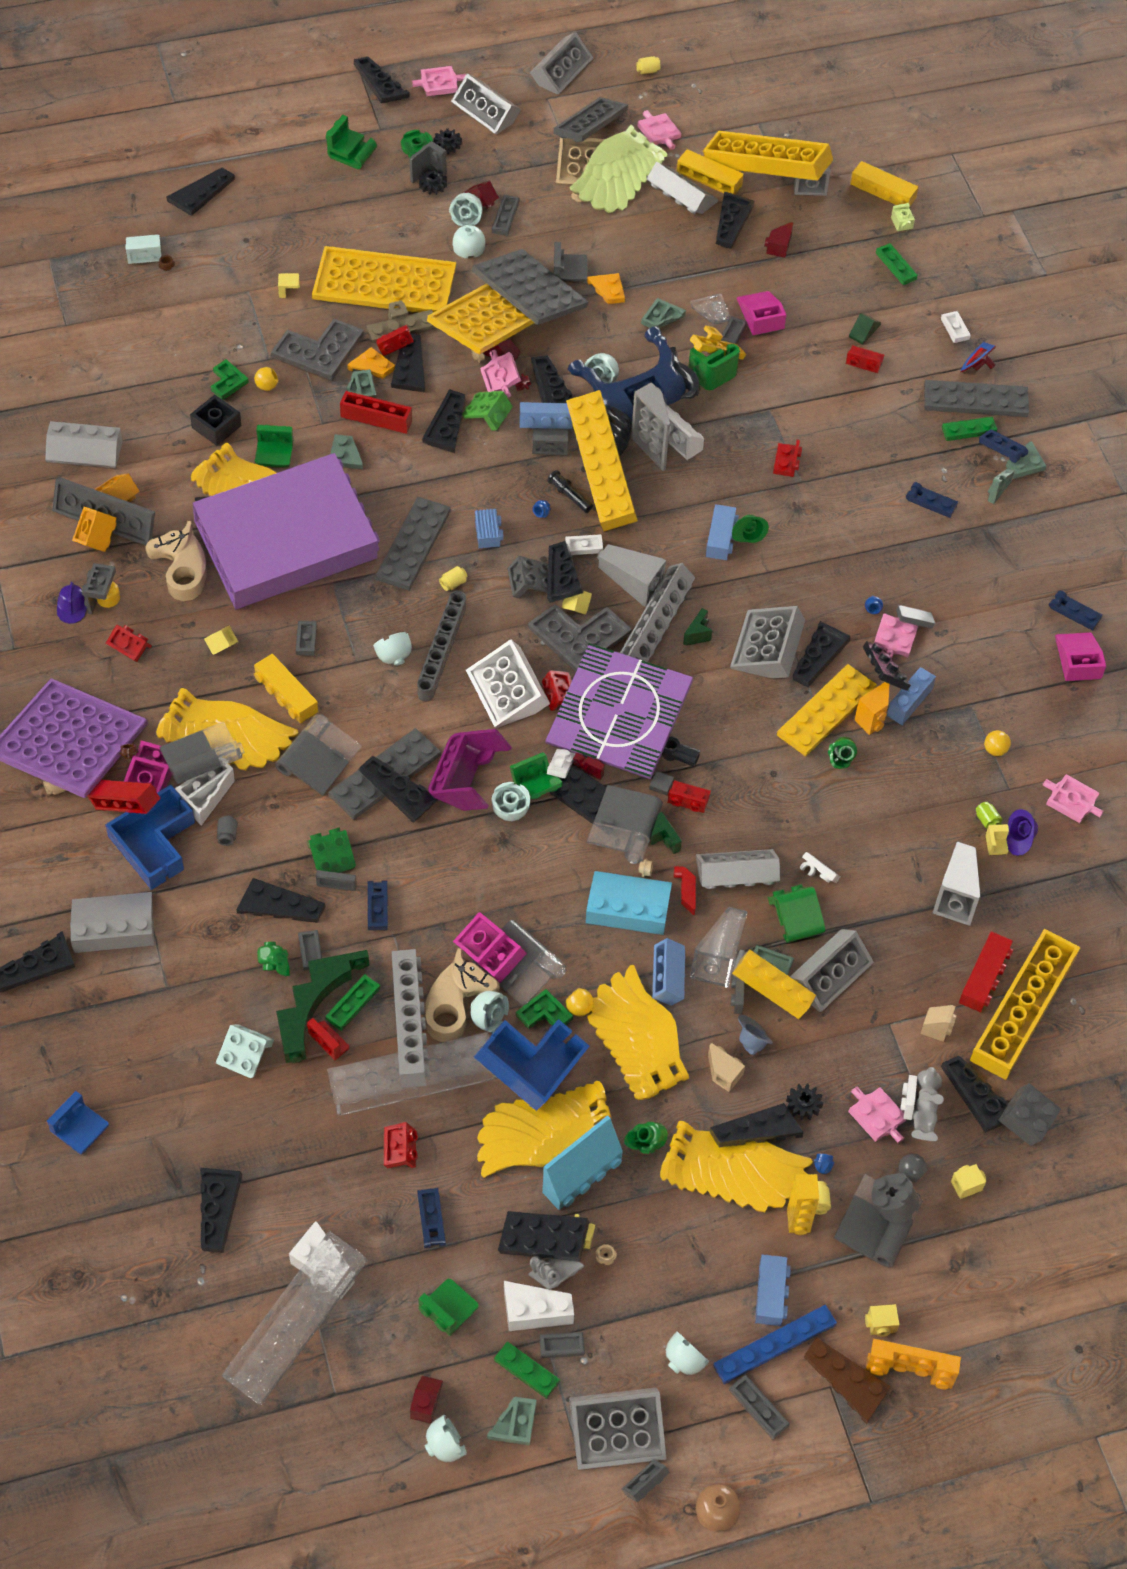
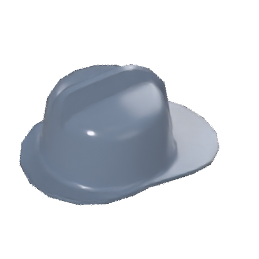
M746 1015L738 1016L742 1026L739 1041L751 1055L756 1054L757 1051H762L767 1044L773 1043L761 1025Z

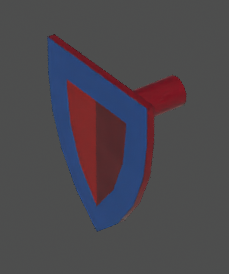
M983 342L968 357L960 372L962 373L971 367L978 371L985 363L990 369H993L996 364L988 354L996 346Z

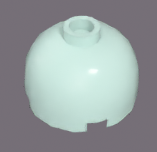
M470 193L457 195L451 202L449 213L452 216L451 219L461 227L476 225L480 221L483 212L482 203L479 198Z
M473 225L460 227L453 236L454 252L463 258L480 256L485 250V236L483 232Z
M605 353L595 354L585 362V366L594 368L599 378L605 383L615 382L619 375L618 363L611 355Z
M406 632L392 634L389 636V639L385 641L381 639L373 645L379 659L387 664L394 663V666L403 664L405 662L404 659L410 655L412 649L409 635Z
M506 782L497 786L492 795V806L495 814L505 821H516L525 816L530 806L529 791L520 784L519 786L514 784V782Z
M482 992L471 1003L472 1021L484 1031L493 1033L503 1022L501 1021L503 1016L508 1015V998L499 992Z
M678 1332L667 1343L666 1356L671 1361L668 1366L677 1374L681 1371L686 1375H694L699 1373L710 1362Z
M446 1415L439 1417L431 1423L426 1433L428 1443L425 1444V1448L431 1457L435 1455L440 1461L453 1462L466 1455L465 1446L460 1447L459 1445L461 1437L450 1419H446Z

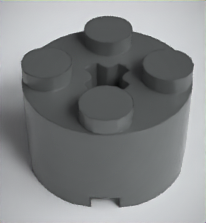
M889 1174L874 1181L871 1197L883 1219L893 1224H900L910 1220L915 1210L918 1211L920 1205L919 1197L905 1174Z

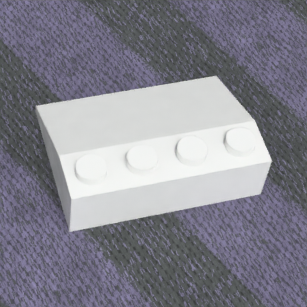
M509 640L466 670L495 728L534 715L550 704L521 647L513 640Z

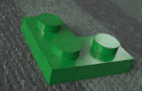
M227 359L213 367V372L221 380L210 386L211 391L222 400L249 383V379Z
M547 989L516 1011V1017L528 1029L532 1028L543 1018L551 1025L558 1019L565 1025L573 1020V1015Z

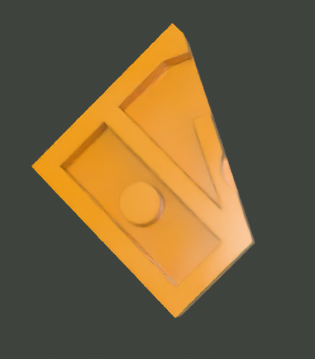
M619 273L587 277V283L589 285L592 284L596 288V292L608 304L625 302Z
M372 347L347 364L349 371H353V369L361 371L370 369L373 376L384 379L395 369V365Z

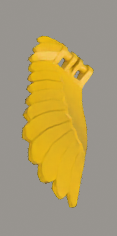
M225 443L221 446L220 450H216L209 456L208 460H204L195 468L191 474V481L194 482L196 480L198 488H202L205 495L213 496L276 474V472L238 457L231 445ZM225 454L231 459L228 462L224 457ZM213 464H214V465L216 466V468L218 469V471H217L216 473H215L214 469L212 468V465H213Z
M184 688L179 690L178 697L169 706V712L165 713L156 731L159 739L163 737L166 743H170L203 730L218 758L222 757L229 765L234 763L238 769L247 771L250 765L256 768H263L267 763L266 761L274 762L279 760V749L286 750L292 744L289 738L298 736L299 733L297 729L281 724L246 705L233 701L197 699ZM184 700L191 704L190 707L183 703ZM175 715L182 718L181 722L175 718Z
M630 965L628 967L625 977L620 972L615 973L611 978V987L606 984L599 985L597 998H593L592 1014L588 1015L587 1019L589 1024L597 1029L595 1035L604 1040L603 1044L606 1048L612 1050L610 1054L616 1058V1063L621 1066V1072L625 1075L624 1080L629 1084V1089L635 1093L634 1098L637 1100L649 1099L659 1094V1091L667 1090L677 1085V1082L689 1079L688 1072L680 1059L676 1022L672 1014L646 992L635 966ZM675 1065L678 1073L673 1075L670 1067ZM655 1074H657L660 1079V1082L656 1084L652 1078V1076Z
M595 1081L594 1084H586L585 1087H576L575 1091H566V1095L558 1093L554 1097L550 1096L546 1103L537 1111L524 1100L516 1099L513 1104L500 1103L496 1105L495 1112L489 1113L483 1119L484 1127L479 1131L477 1137L478 1142L484 1144L477 1155L478 1162L485 1161L481 1170L482 1177L485 1178L497 1171L515 1165L544 1167L607 1115L611 1119L609 1107L605 1103L607 1099L602 1083ZM598 1105L596 1110L590 1111V1108Z
M678 1121L676 1126L677 1132L673 1135L669 1145L671 1148L670 1152H667L662 1163L660 1178L662 1181L668 1179L671 1185L676 1184L681 1190L686 1188L693 1192L697 1189L702 1195L708 1191L713 1198L720 1195L726 1202L730 1203L734 1200L742 1208L750 1205L756 1211L765 1213L768 1206L783 1208L786 1202L785 1199H790L795 1175H808L804 1169L812 1165V1159L788 1152L767 1141L762 1143L748 1141L745 1145L718 1147L710 1131L695 1130L687 1122ZM685 1134L692 1137L690 1142L684 1137ZM678 1152L685 1155L684 1161L677 1155Z

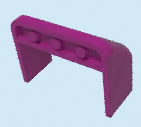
M497 729L453 734L447 741L428 787L429 793L434 798L463 811L488 809L489 805L470 785L479 765L490 763L495 752L509 751L512 747Z

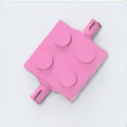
M452 66L421 70V80H412L413 87L422 86L425 89L426 96L456 93L458 90L457 81H463L466 74L456 75L453 72Z
M648 110L644 111L643 116L646 119L638 121L637 126L649 142H653L655 145L666 144L670 150L675 149L676 145L672 141L680 139L681 132L666 113L653 117Z
M492 350L489 353L492 360L480 368L487 391H504L507 398L511 397L509 388L521 381L513 355L508 352L498 357L497 351Z
M883 614L874 643L876 642L884 648L883 650L891 656V661L893 654L908 657L919 625L901 622L897 617Z
M1066 774L1062 781L1057 784L1048 779L1043 783V786L1052 790V795L1046 805L1080 823L1085 815L1090 812L1099 818L1102 816L1104 811L1094 806L1099 792Z
M858 1086L851 1091L859 1101L850 1107L848 1112L875 1142L888 1135H891L898 1144L904 1140V1137L897 1130L898 1126L906 1121V1119H903L904 1113L880 1087L867 1095Z

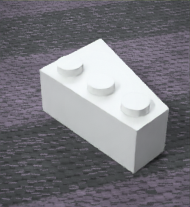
M222 757L218 758L221 767L189 779L175 788L181 796V800L184 799L193 810L194 819L201 826L235 781L233 768Z
M315 1221L289 1253L290 1263L342 1299L355 1283L354 1273Z
M504 1281L509 1331L574 1323L571 1294Z

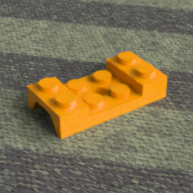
M873 1339L871 1352L867 1356L865 1370L877 1376L887 1375L890 1367L898 1372H915L916 1375L922 1377L929 1375L931 1376L930 1384L945 1390L948 1388L952 1389L957 1379L961 1357Z

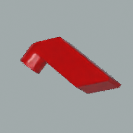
M674 866V878H681V904L692 915H695L696 876L683 866Z

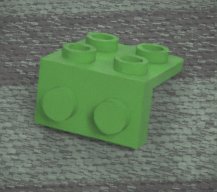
M504 391L479 392L474 395L473 400L465 408L462 416L464 419L484 417L490 429L497 430L513 406Z

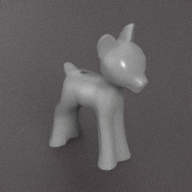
M929 1067L927 1070L920 1071L917 1075V1085L921 1090L919 1091V1098L912 1115L914 1119L912 1137L936 1141L938 1139V1136L934 1133L937 1122L936 1112L938 1104H942L944 1098L937 1092L942 1087V1077L936 1072L935 1068Z

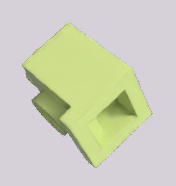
M909 203L893 206L891 219L897 231L913 229L915 218L909 208Z

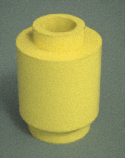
M654 56L639 58V61L636 63L637 71L641 75L657 72V70H660L659 58Z
M456 566L442 575L439 579L440 584L445 591H452L467 581V573L463 568Z
M818 1181L819 1202L815 1214L822 1215L831 1209L830 1191L826 1182Z

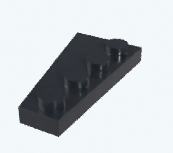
M411 333L414 342L400 348L391 381V388L425 392L421 335Z
M252 878L236 911L238 914H244V912L253 913L255 916H262L263 914L280 919L288 917L292 918V920L318 923L326 906L324 902Z

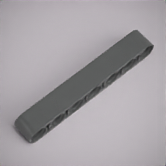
M457 590L450 594L419 676L417 695L422 701H430L435 695L465 614L466 595L462 591Z

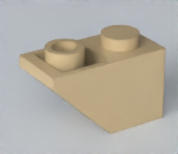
M948 1005L929 1008L920 1034L944 1042L945 1036H950L957 1017V1015L953 1014L956 1006Z
M711 1043L708 1058L712 1081L730 1092L743 1076L745 1065H743L740 1059L733 1058L727 1054L722 1047Z

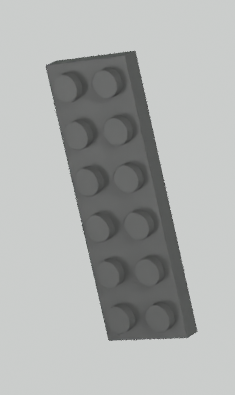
M599 97L554 127L553 134L559 135L560 138H569L575 142H583L628 111V104Z
M925 380L924 410L1028 417V387Z
M61 477L55 480L53 512L79 521L83 507H87L116 517V527L112 531L113 534L143 545L152 540L155 511Z
M417 497L376 574V580L410 591L451 512V507Z
M415 728L376 758L393 767L394 771L400 775L404 774L410 779L440 757L441 751ZM359 770L328 792L329 797L353 820L386 797Z

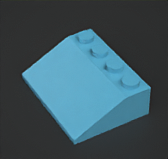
M595 871L586 910V923L664 935L672 883Z
M608 1115L544 1166L542 1193L558 1210L564 1206H570L576 1196L586 1193L592 1183L602 1180L608 1170L617 1168L622 1162L623 1151Z

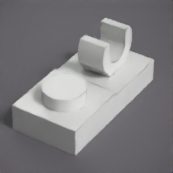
M557 749L548 767L547 774L565 779L574 761L575 753L565 749Z
M806 852L803 855L807 862L801 864V870L804 871L807 866H810L811 870L808 875L812 877L817 868L821 872L820 877L826 882H838L840 879L838 874L810 853Z

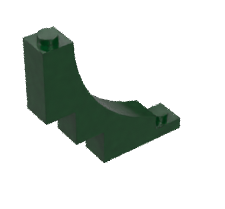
M368 950L308 961L311 982L292 986L296 1007L276 1011L286 1063H298L306 1059L305 1039L307 1022L311 1020L320 1003L332 991L352 980L351 970H361L370 966Z

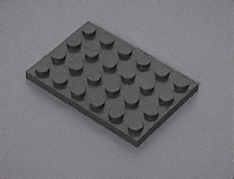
M523 249L481 262L472 267L474 274L537 325L587 308L588 306L586 299L559 277L554 276L548 268Z

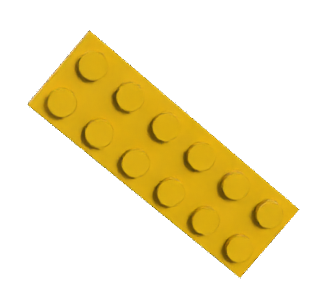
M847 664L777 731V736L806 757L857 708L859 699L875 689L877 684Z

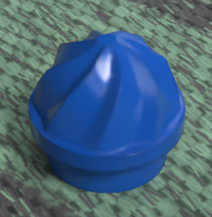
M539 500L533 506V512L539 518L547 517L551 510L550 504L546 500Z
M873 595L865 601V608L870 614H878L883 608V601Z
M817 1154L816 1159H814L815 1168L821 1174L831 1172L835 1164L833 1156L828 1154Z

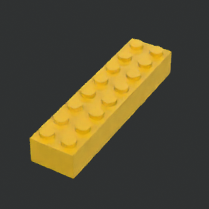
M718 131L703 150L704 157L734 170L816 181L819 180L833 161L830 145L827 143Z
M600 390L566 400L603 531L637 522V516Z
M1046 929L1043 930L975 1046L970 1058L971 1062L1007 1080L1074 963L1080 950L1079 946Z

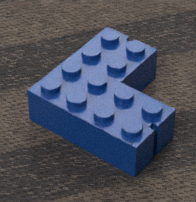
M172 785L158 792L161 799L147 814L125 812L105 824L109 839L151 890L166 881L165 877L168 876L170 879L184 870L182 857L168 839L195 823L193 810L184 799L181 800V796Z
M559 1019L548 1029L536 1046L504 1020L474 1055V1058L537 1111L546 1103L589 1048V1045L576 1034L565 1044L563 1041L572 1033V1030Z

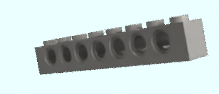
M683 563L669 566L621 650V654L648 662L650 657L653 656L655 648L661 642L664 632L669 628L672 618L677 614V609L684 601V597L692 587L691 584L695 579Z
M416 949L392 951L401 1088L426 1086V1077H430L429 1064L425 1065L424 1062L428 1061V1050L423 1048V1045H427L426 1033H422V1030H426L425 1017H421V1014H425L424 1002H420V999H424L423 987H419V984H423L422 972H418V969H421V958L416 957Z

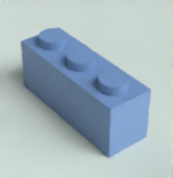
M520 402V428L572 429V420L567 403Z
M715 504L706 557L727 560L728 553L732 554L733 543H730L731 539L734 540L732 538V529L739 518V515H735V507Z
M920 667L908 681L911 684L908 691L901 689L890 702L887 716L903 725L932 691L936 676Z
M666 938L654 945L653 999L672 1006L683 1000L685 995V946Z
M761 1255L755 1323L781 1326L782 1320L787 1319L788 1306H784V1298L788 1299L789 1286L785 1285L786 1278H790L791 1266L787 1265V1257Z

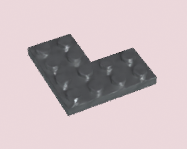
M337 319L331 321L318 341L287 330L271 351V357L332 381L363 337L364 330Z
M554 604L528 623V628L575 671H577L589 643L610 650L632 633V629L608 607L579 626Z

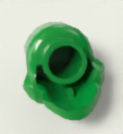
M840 737L830 744L828 755L831 765L836 769H846L850 766L851 761L857 755V746L851 738Z
M264 942V946L257 949V961L263 965V971L276 970L278 974L285 977L290 976L287 950L277 946L276 942Z
M649 1121L644 1124H637L633 1130H629L626 1134L624 1144L644 1154L653 1153L656 1149L666 1144L668 1137L667 1129L658 1122Z

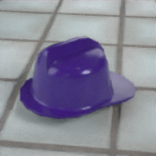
M73 582L61 589L57 602V616L61 621L69 624L81 621L85 617L87 607L84 605L85 598L82 595V589L74 585Z
M1020 809L1013 812L1009 818V832L1006 839L1008 850L1017 856L1024 855L1032 847L1033 839L1038 833V824L1031 813Z

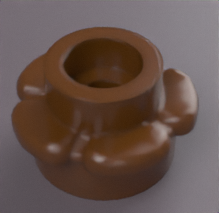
M163 255L159 259L158 266L160 269L169 271L175 266V262L171 256Z
M124 744L120 747L121 752L119 754L124 756L125 759H132L133 755L135 756L139 751L136 749L135 744Z

